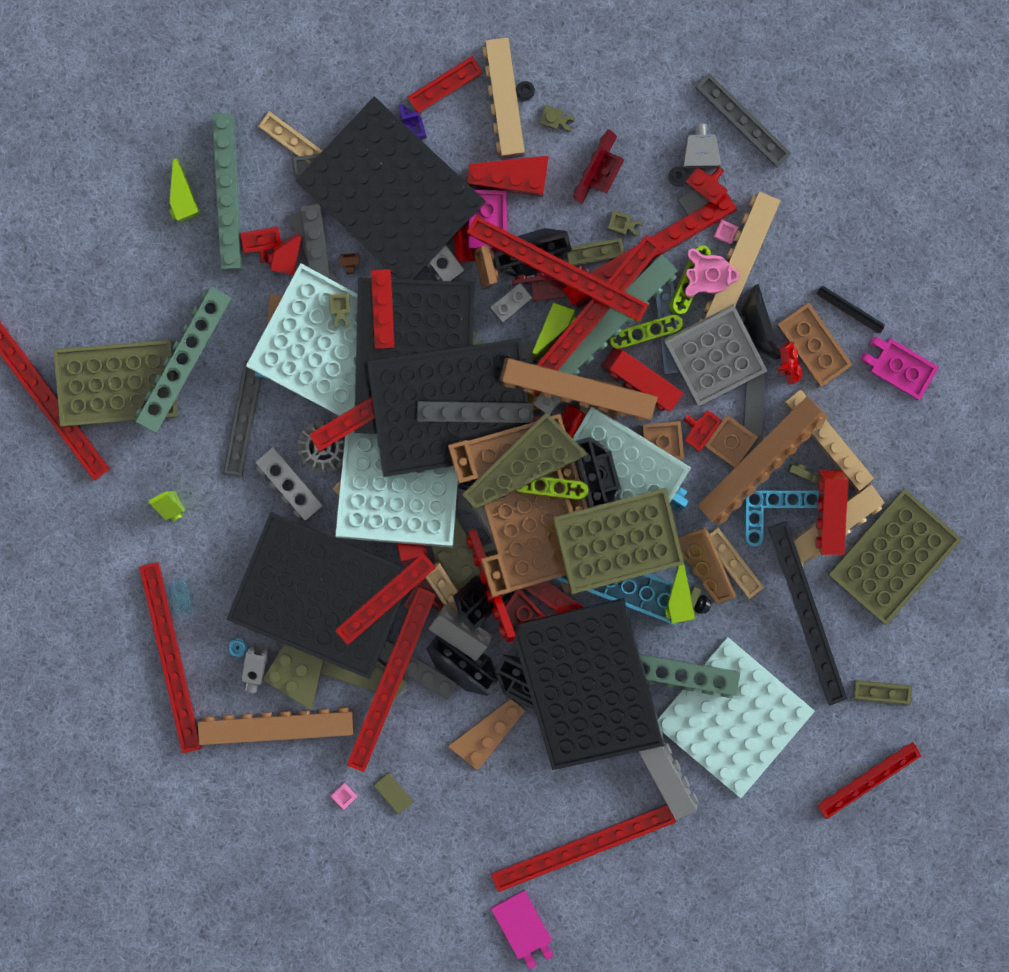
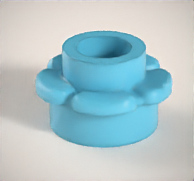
M237 638L229 643V653L232 656L242 657L247 651L248 647L243 639Z

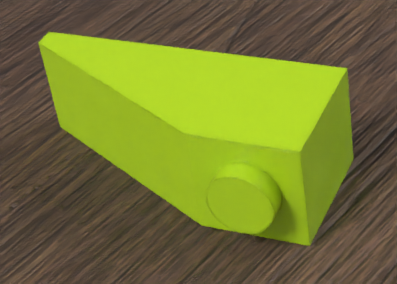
M176 158L173 159L170 192V205L172 208L169 211L173 220L177 219L181 223L201 215L181 164Z
M553 303L532 352L534 361H537L547 353L576 319L575 310Z
M165 491L148 500L150 505L165 520L171 519L174 522L183 517L181 513L185 512V509L175 491Z
M684 564L676 566L667 599V608H664L666 619H670L672 624L695 619Z

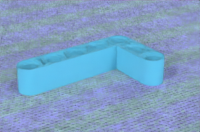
M755 491L754 494L758 496L756 504L752 505L749 502L750 496L744 500V540L750 546H759L763 542L764 508H817L818 491ZM771 494L777 496V502L773 505L768 502V497ZM790 494L796 496V502L792 505L787 501ZM809 494L815 496V502L811 505L807 502ZM752 513H756L758 516V521L755 524L749 521V516ZM752 532L758 535V540L755 543H751L749 540V535Z

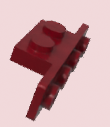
M607 129L605 134L602 135L597 150L592 154L589 166L584 170L583 177L574 190L573 198L580 204H583L591 188L607 194L624 162L622 157L610 153L617 138L612 130Z
M577 267V268H579V269H581V270H583V271L589 273V272H588V269H584L583 267ZM541 272L535 273L534 277L529 278L526 275L515 276V280H512V286L519 283H531L534 302L566 297L563 289L567 285Z

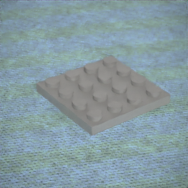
M734 304L664 339L698 406L767 372Z

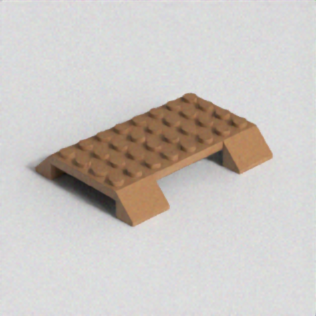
M561 414L551 416L565 430ZM536 422L470 441L466 440L448 445L458 482L477 481ZM575 462L544 476L547 478L580 481ZM538 480L535 487L538 491H543L546 484L543 480ZM558 482L554 489L558 494L564 492L565 486L563 483ZM531 483L528 484V485H526V486H530L529 490L531 491V490H532V489H531ZM568 483L569 491L567 495H570V491L577 492V496L583 493L581 485H578V488L570 487L571 483ZM513 491L483 506L497 555L481 559L492 597L566 575L552 517L588 508L585 498L572 499Z

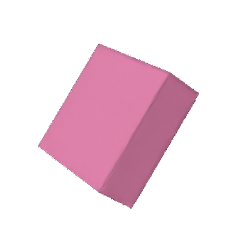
M721 219L713 238L731 245L739 227Z
M344 782L330 797L344 810L358 796Z

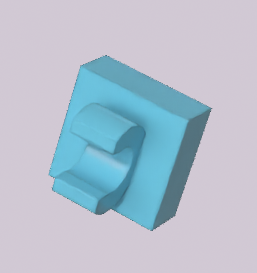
M680 487L670 502V506L681 512L688 503V500L684 498L687 491Z

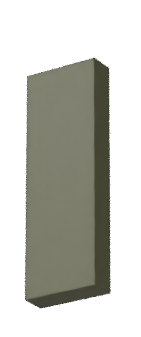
M622 238L573 246L566 256L567 262L573 266L615 259L624 253Z
M854 680L853 699L905 705L911 704V685Z

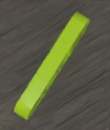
M703 245L694 248L698 252L703 251V255H711V251L707 246ZM690 259L686 264L669 304L670 311L675 315L687 312L693 297H687L682 289L685 283L688 285L690 283L686 276L687 269H690L692 266L695 267ZM681 301L680 306L682 309L678 310L676 303Z
M670 315L623 329L618 335L626 337V332H628L631 343H628V340H623L621 342L622 345L619 346L618 343L614 342L617 336L614 339L611 337L610 343L614 348L623 349L679 332L683 328V320L677 315ZM673 318L675 321H679L676 329L670 326L667 327L668 332H665V326L662 321H665V324L672 323ZM653 324L661 326V332L657 335L651 332ZM636 329H640L643 333L640 340H635L632 336L633 331Z
M542 477L532 482L531 491L529 490L530 486H524L522 489L516 490L524 493L572 499H583L588 494V487L583 482ZM538 480H543L546 484L543 491H538L535 487ZM558 482L563 483L565 486V490L561 494H558L554 489ZM568 483H571L570 487L578 488V485H581L584 492L577 496V492L570 491V495H567L569 491Z

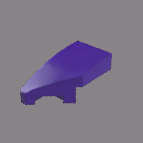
M400 104L399 108L403 123L419 139H426L423 121L419 117V113L413 112Z

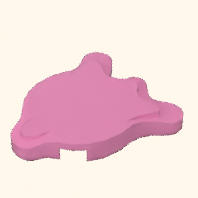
M694 248L688 251L687 256L695 267L686 271V276L690 282L685 289L687 297H693L697 293H720L731 283L739 279V272L733 269L724 258L716 255H702Z

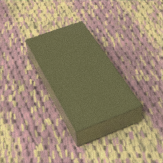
M389 772L374 784L398 815L413 803V800Z

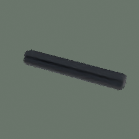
M821 286L818 289L817 295L875 332L881 333L885 325L828 288Z

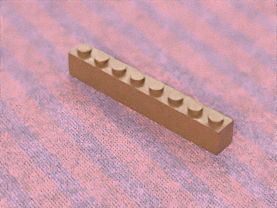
M505 357L500 381L504 382L506 387L515 389L517 385L523 387V391L534 393V390L541 391L542 396L553 398V395L561 396L560 400L571 403L572 400L579 401L578 405L589 408L590 404L596 405L597 410L608 412L609 409L615 410V414L627 417V414L634 415L633 419L644 422L646 418L652 419L657 397L654 395Z
M806 396L697 506L711 522L717 525L724 523L729 518V515L734 510H737L748 496L754 494L756 488L761 483L768 480L770 474L775 469L782 466L784 460L789 455L796 452L797 447L802 442L810 438L811 433L816 428L824 424L828 415L812 399Z
M339 707L337 711L321 708L318 709V712L310 713V709L299 710L298 714H291V711H280V715H272V712H262L260 716H253V713L241 714V717L234 718L233 714L222 715L221 719H215L214 716H203V720L198 721L199 745L354 735L353 710H349L348 707Z

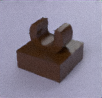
M359 253L340 254V266H346L347 274H355L354 265H359L360 263Z

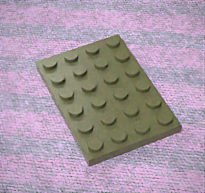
M171 340L53 349L60 426L137 420L134 416L139 407L144 408L146 404L144 398L148 391L153 392L156 386L153 382L158 373L163 374L165 360L168 356L172 358ZM170 371L167 374L169 381H175L174 371ZM160 388L157 394L160 398H167L169 391L166 388ZM176 400L166 418L178 417ZM151 405L148 408V412L151 415H157L160 411L157 405Z
M666 488L552 517L571 594L684 564Z
M903 488L828 575L884 625H887L962 539Z

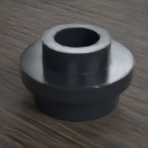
M528 81L520 82L516 87V95L520 100L528 101L535 94L533 84ZM527 88L529 93L523 94L522 89Z
M682 167L672 168L668 175L670 183L674 186L683 185L688 178L686 170ZM680 173L682 178L676 179L675 174Z
M701 595L695 604V612L706 614L711 608V600L707 596Z

